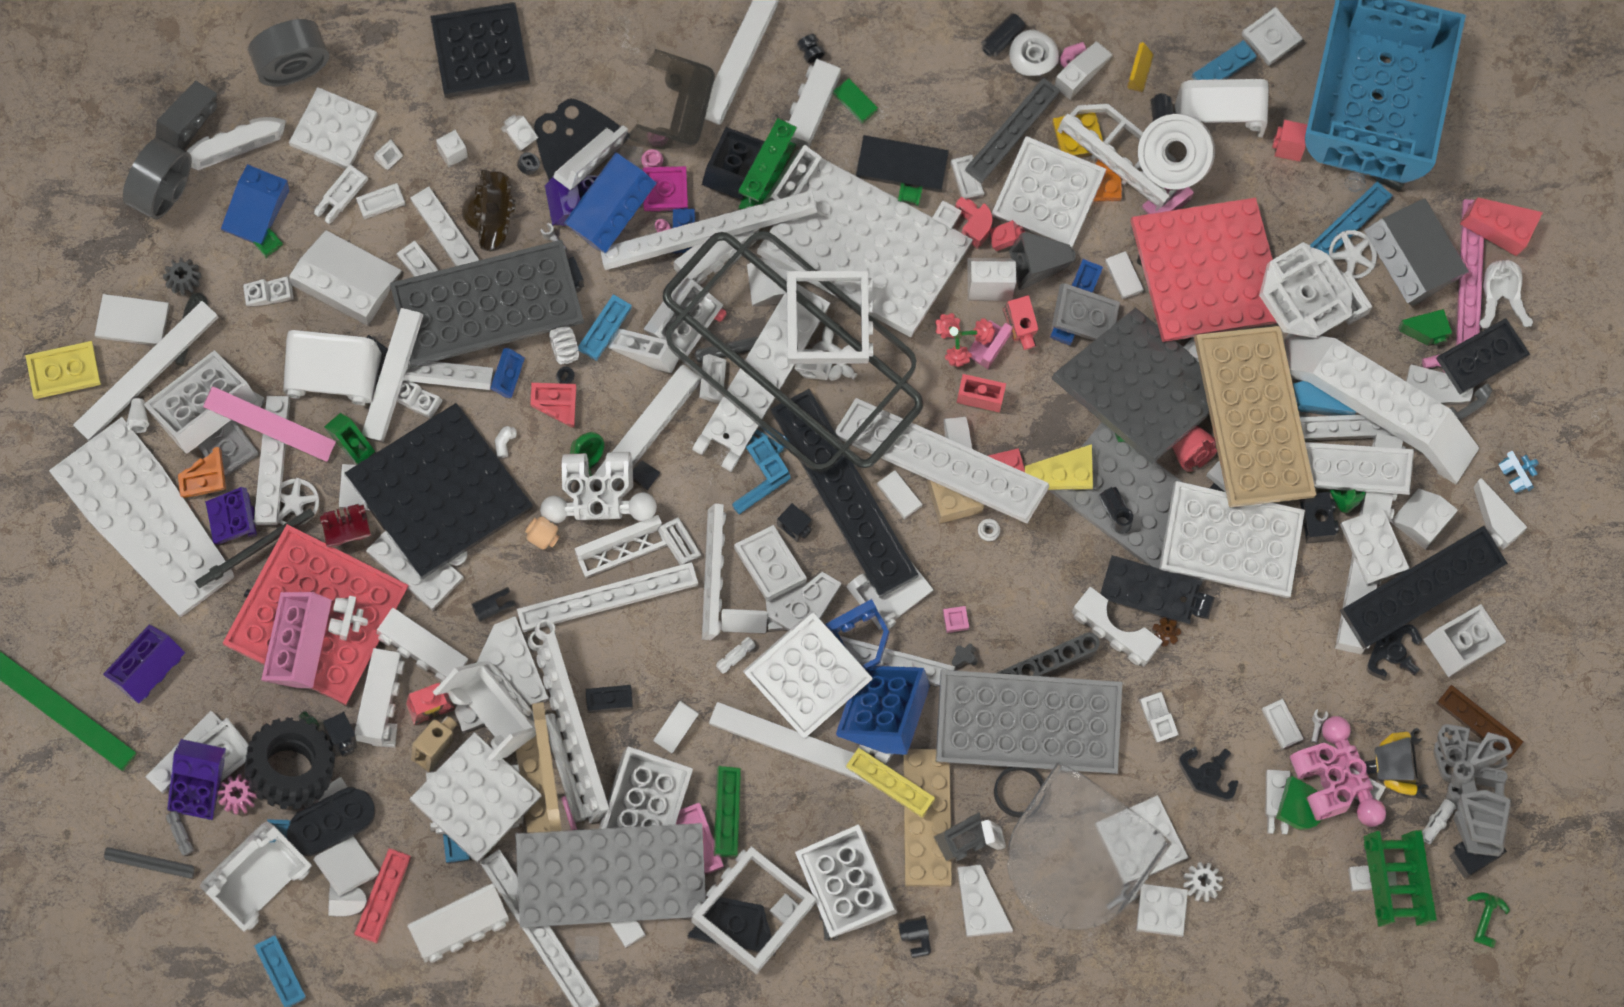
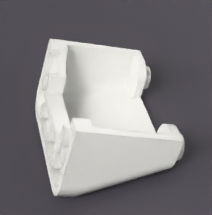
M290 330L286 339L283 391L287 396L295 399L304 396L306 391L347 395L352 400V403L356 405L371 403L375 393L382 353L376 343L369 338Z
M266 821L203 880L200 888L243 931L246 929L250 930L259 921L258 911L291 879L302 880L310 872L309 868L312 865L271 823Z

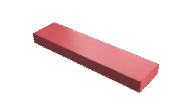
M389 848L354 933L355 936L377 944L411 856Z

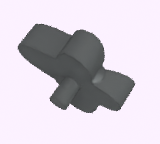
M968 644L966 648L957 646L955 648L956 654L952 659V665L956 668L962 667L965 663L972 666L976 665L978 662L974 654L976 648L972 644Z

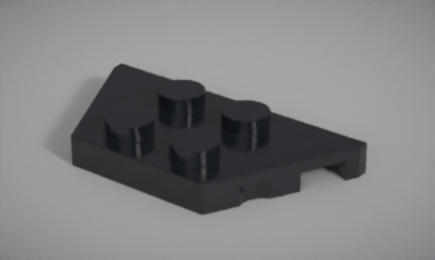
M719 897L703 916L746 951L760 953L772 938L763 905ZM696 925L688 933L687 939L719 945Z

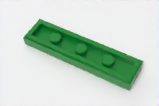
M717 767L713 856L736 858L738 856L741 768Z

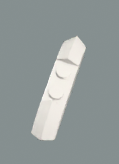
M273 117L256 118L249 120V125L237 126L233 131L218 133L211 139L208 136L200 139L187 150L192 157L191 168L200 170L280 140L284 132L286 120Z

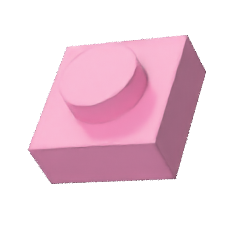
M966 606L943 609L946 633L969 630Z

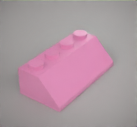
M314 592L280 593L262 681L294 688H313L332 600Z

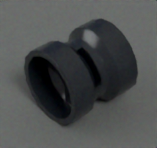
M816 34L806 35L797 42V46L800 51L804 52V59L808 64L816 62V59H822L826 54L823 47L819 46Z

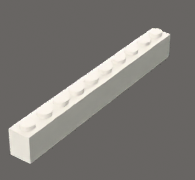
M1377 433L1373 439L1372 447L1406 449L1405 446H1402L1403 440L1395 436ZM1366 492L1365 498L1362 500L1359 516L1383 508L1389 522H1392L1394 509L1391 508L1392 501L1396 500L1397 494ZM1353 554L1343 608L1375 590L1377 584H1381V581L1366 586ZM1341 614L1335 649L1362 654L1365 649L1361 647Z

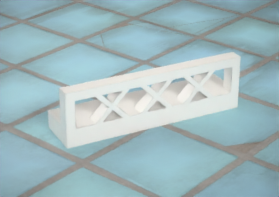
M622 126L613 133L606 128L555 172L553 178L569 190L573 189L622 146L628 129Z
M659 515L574 548L585 579L668 546L658 530L662 525ZM658 531L662 539L661 542L652 544L646 541L649 534ZM631 541L641 543L639 550L634 553L625 550L627 544ZM611 549L620 552L618 559L614 561L605 558L607 551ZM591 557L600 560L597 568L587 570L584 560Z

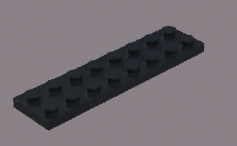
M1483 525L1342 608L1340 612L1361 647L1365 649L1508 563Z

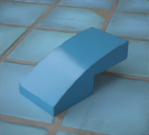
M765 435L746 446V449L770 484L789 472Z

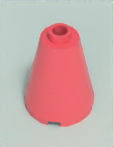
M1198 425L1172 447L1181 467L1186 472L1194 471L1192 467L1196 465L1201 468L1217 453L1215 438Z

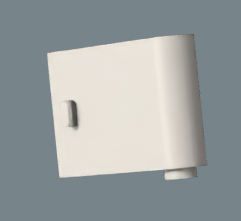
M915 566L914 568L919 575L918 578L881 598L877 596L865 574L857 576L846 587L860 605L872 599L888 629L896 624L895 620L934 591ZM874 616L871 620L881 630L882 627L876 616Z

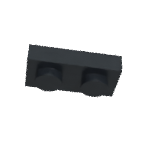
M631 685L585 689L587 713L633 709Z

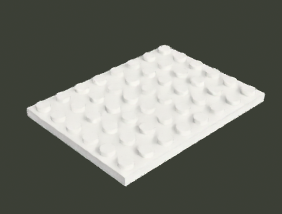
M821 158L799 193L813 192L817 213L777 223L772 227L770 233L779 238L817 271H868V278H872V291H868V300L873 301V312L868 314L903 334L912 337L969 249L973 239L953 228L951 230L943 224L932 220V217L903 201L898 202L897 198ZM764 239L757 250L758 255L788 271H805L769 240ZM808 281L813 285L823 289L824 291L834 295L819 281ZM830 281L861 307V281Z

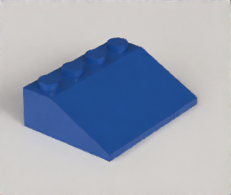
M874 666L867 670L873 679L847 701L836 735L837 737L885 754L907 755L930 688L925 669L920 667Z

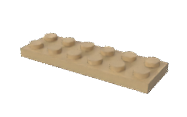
M909 749L907 755L903 754L904 778L935 797L934 802L923 818L904 807L905 887H951L952 885L951 859L945 860L934 839L935 835L951 827L950 763L935 762L936 749Z

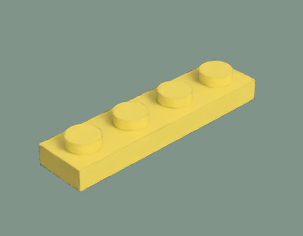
M860 748L856 750L846 765L848 770L921 818H923L935 800V797Z

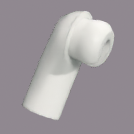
M503 427L495 438L497 458L503 459L508 457L507 442L509 439H514L517 435L514 427Z

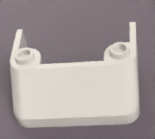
M1264 79L1185 81L1180 86L1175 102V114L1188 115L1202 123L1245 122L1247 128H1250L1252 131H1258V137H1262L1267 126L1268 81Z
M488 661L456 667L433 691L435 695L448 693L450 700L457 705L468 704L495 737L491 740L494 751L488 757L489 761L508 757L536 736L533 711L501 672Z

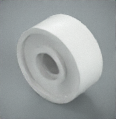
M1183 114L1162 116L1153 121L1140 138L1138 145L1139 163L1145 175L1155 184L1168 189L1187 188L1200 182L1210 171L1215 158L1214 140L1207 127L1194 117ZM1174 141H1180L1186 146L1187 154L1181 162H1174L1168 156V147Z

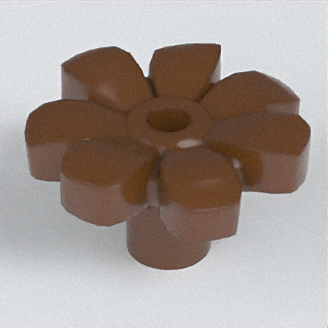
M1161 618L1159 621L1160 625L1154 624L1152 627V631L1156 632L1154 635L1162 640L1161 646L1167 647L1169 642L1173 645L1178 642L1176 636L1181 634V629L1175 628L1177 622L1170 620L1167 623L1166 618Z

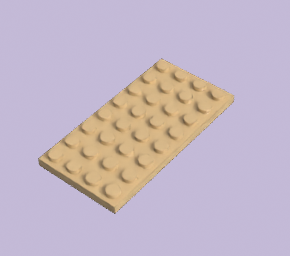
M1280 326L1196 335L1194 340L1229 508L1314 498L1316 492Z

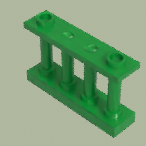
M777 118L738 193L744 195L738 210L764 204L763 201L785 169L796 148V144L791 142L797 130L796 126Z
M1414 830L1401 835L1402 840H1382L1380 831L1363 836L1378 927L1394 923V917H1415L1416 926H1424L1437 921L1422 830ZM1383 849H1403L1405 862L1385 863ZM1387 872H1407L1409 885H1389ZM1411 894L1413 908H1393L1391 895Z

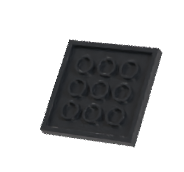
M515 2L430 16L444 98L530 84Z

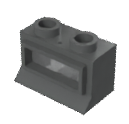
M980 812L934 836L946 861L953 858L959 861L968 856L967 850L973 848L974 851H977L986 846Z

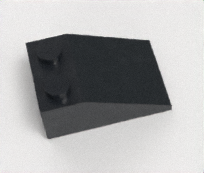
M725 127L706 166L701 185L742 200L744 195L738 193L765 141Z

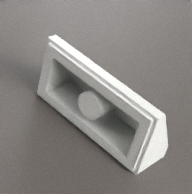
M723 609L721 630L723 632L766 633L767 612Z

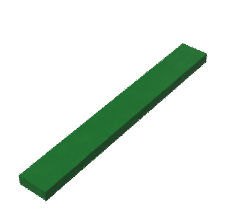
M0 652V681L123 772L137 753Z

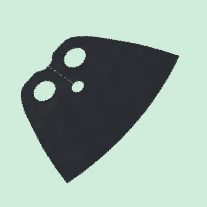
M573 98L566 99L560 103L555 112L545 113L537 118L534 124V131L538 136L536 142L549 181L561 166L606 128L615 133L621 126L590 105ZM569 106H574L578 109V116L574 119L567 118L565 115V109ZM553 121L556 124V130L552 133H546L542 129L543 123ZM568 128L573 129L572 135L566 134ZM629 132L626 133V136H625V139H624L623 144H624V143L629 139V137L631 136V134H630Z

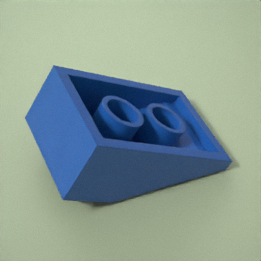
M247 164L235 188L221 230L249 242H257L262 245L268 234V229L274 223L289 193L287 180Z

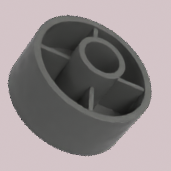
M307 19L289 20L271 26L259 33L248 46V53L259 81L266 86H286L307 79L319 72L329 60V53L318 25L314 21Z
M160 137L151 140L137 156L128 173L123 189V202L155 220L162 218L184 192L192 164L191 154Z

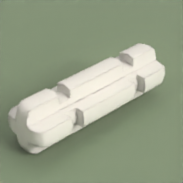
M749 637L744 639L741 645H737L725 655V659L722 658L717 662L716 667L718 670L726 673L731 665L734 666L746 656V652H751L755 648L754 641Z

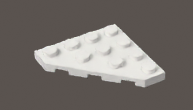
M516 616L494 624L477 663L482 661L492 663L529 707H532V704L548 701V696ZM468 704L457 705L455 714L463 734L485 725Z

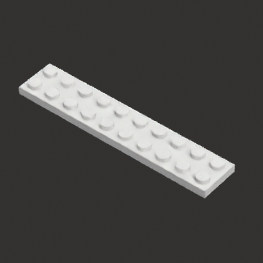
M856 398L835 430L839 440L847 442L876 407ZM882 410L852 445L873 454L903 418ZM914 423L907 427L881 457L888 462L1025 523H1028L1049 488V484L1041 479Z

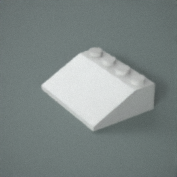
M325 230L300 258L289 277L292 286L369 326L391 290L390 283L397 281L402 270Z
M215 350L143 404L186 454L231 421L229 418L202 407L211 386L251 404L258 400L248 383Z
M627 747L623 752L607 801L609 810L602 817L599 829L676 824L693 769Z
M859 824L795 852L811 892L816 898V904L831 938L898 913L865 832Z
M492 883L407 926L424 962L430 961V963L441 959L443 957L442 954L449 950L451 952L460 950L464 947L463 943L470 940L472 942L478 941L485 937L484 933L492 929L493 931H498L504 928L509 919L497 890Z

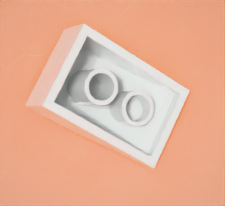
M1481 604L1439 627L1423 639L1448 677L1506 642Z

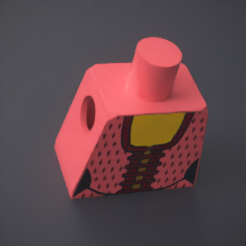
M1029 295L1008 301L1002 310L1007 324L1013 327L1011 332L1013 340H1021L1024 350L1036 347L1033 335L1037 333L1038 325Z
M441 683L433 684L408 695L406 705L414 725L455 710L448 693L440 695L433 693Z

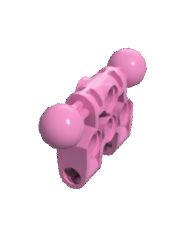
M1332 716L1323 723L1322 734L1325 740L1335 745L1336 748L1326 743H1321L1295 752L1290 756L1291 763L1299 779L1318 775L1321 778L1320 781L1324 790L1316 792L1307 798L1316 820L1345 813L1350 807L1353 798L1358 797L1360 802L1357 809L1358 819L1365 826L1376 827L1385 820V806L1381 801L1372 797L1370 791L1373 789V785L1366 772V764L1361 760L1356 746H1350L1349 744L1350 724L1345 718ZM1319 754L1326 755L1329 758V760L1325 761L1321 759ZM1349 767L1356 769L1359 774L1351 773ZM1328 775H1334L1338 781H1332ZM1337 795L1345 797L1347 802H1341Z

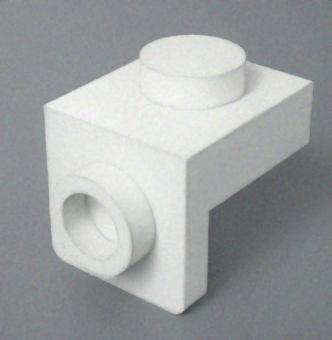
M513 115L509 117L501 128L503 132H507L518 150L524 149L538 138L524 116Z

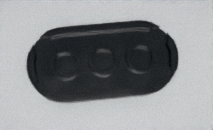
M352 787L344 788L294 815L287 829L288 841L301 855L316 856L366 830L372 824L375 817L374 802L371 796L363 790Z

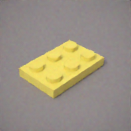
M92 341L25 355L34 399L101 385Z

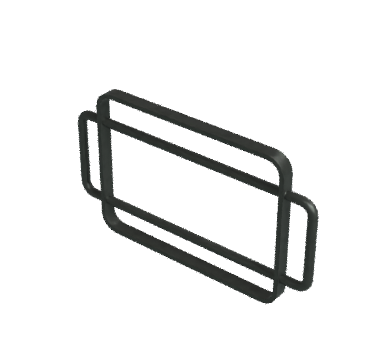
M760 231L754 233L744 244L727 232L714 233L663 290L662 297L664 303L678 315L667 330L666 341L668 348L813 471L822 472L830 469L842 455L860 468L872 467L923 409L924 402L921 394L907 383L916 369L915 354L868 314L869 321H873V327L908 356L911 361V368L901 378L874 354L869 356V362L894 382L896 386L847 442L843 444L690 315L694 308L741 256H744L787 293V281L748 249L757 240H769L805 271L817 270L770 232ZM718 241L727 242L737 252L693 301L683 309L672 299V292ZM819 281L861 317V307L830 281ZM796 289V301L854 350L862 352V344ZM685 321L837 449L838 452L825 464H815L675 347L671 341V336L676 328ZM902 389L913 398L915 402L914 407L868 459H861L849 447L899 390Z

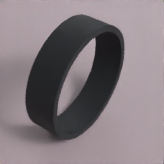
M1008 767L998 776L994 786V798L998 807L1013 817H1026L1033 814L1039 809L1045 796L1044 781L1033 768ZM1025 771L1038 780L1041 787V800L1031 810L1016 812L1008 809L1000 801L997 792L998 783L1009 772Z

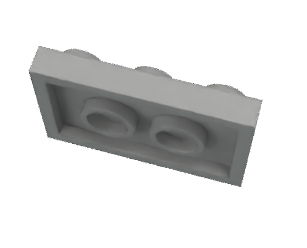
M1065 283L1060 284L1052 327L1094 341L1116 324L1120 302Z

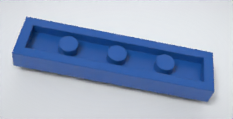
M1083 259L1072 286L1093 293L1103 266ZM1053 328L1050 338L1071 346L1075 334Z

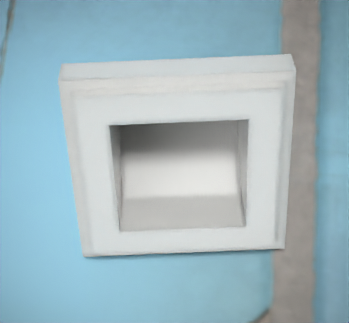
M389 140L375 153L374 159L388 170L403 155L394 142Z

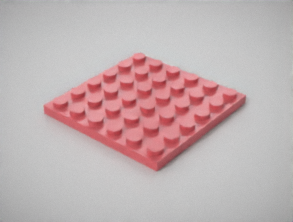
M1256 198L1134 216L1130 219L1162 342L1191 338L1199 334L1227 332L1277 324L1259 296L1266 266L1273 259Z
M287 524L225 637L223 645L265 665L280 593L314 592L332 600L313 688L310 689L346 706L372 657L373 648H377L380 642L378 639L379 635L376 634L378 627L392 608L397 610L409 585L333 547H327L325 543ZM350 595L356 597L353 615L356 616L357 609L364 610L362 617L368 620V624L366 626L360 625L359 632H353V623H351L347 640L344 641L340 640L339 635L328 632L331 618L344 620L345 614L333 611L336 598L349 599Z

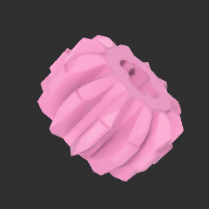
M237 775L236 781H234L230 776L228 777L229 784L221 783L222 788L225 790L218 791V795L223 797L219 800L220 805H225L224 809L227 812L233 809L235 815H238L240 808L244 813H247L248 811L245 806L254 807L255 804L251 799H257L258 797L249 788V781L246 779L242 781L241 775ZM236 791H239L242 796L239 799L235 797L234 793Z

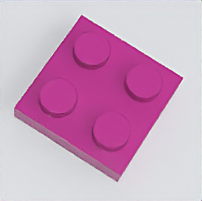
M686 166L643 168V171L657 183L644 200V212L688 209Z

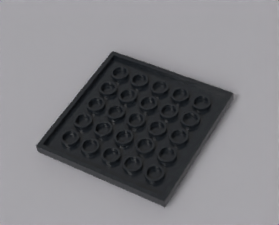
M457 403L344 472L346 479L420 580L533 509L532 503Z

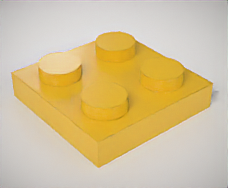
M1096 113L1077 114L1076 117L1082 122V125L1086 129L1094 131L1099 136V139L1103 141ZM1065 116L1053 118L1052 124L1059 150L1078 158L1093 155L1066 132L1062 131V133H1059L1057 131Z

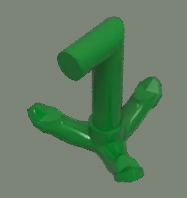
M1485 892L1475 893L1467 897L1468 902L1471 900H1484L1485 906L1473 941L1493 948L1496 939L1485 936L1492 912L1497 908V905L1506 914L1510 912V909L1506 902L1498 896Z

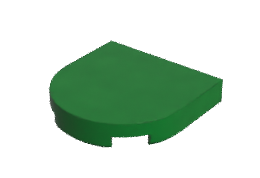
M1293 776L1288 777L1276 818L1299 830L1317 826L1321 820L1315 819L1307 798L1318 791Z

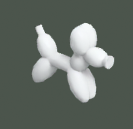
M827 326L823 329L822 341L818 342L812 349L823 350L824 352L826 350L829 352H857L850 345L843 349L832 343L833 331ZM837 364L830 369L828 378L831 381L837 380L843 374L845 377H852L854 380L858 373H854V370L847 366V364Z

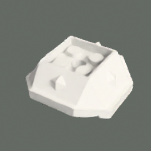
M1303 242L1267 264L1259 296L1284 333L1317 338L1352 316V290L1328 254L1312 248Z

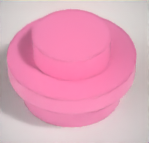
M647 150L642 155V165L644 168L661 167L663 156L657 150Z

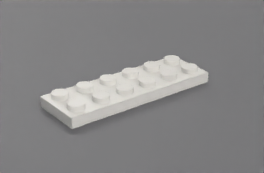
M1305 442L1315 488L1350 491L1356 489V491L1410 494L1414 457L1413 449Z

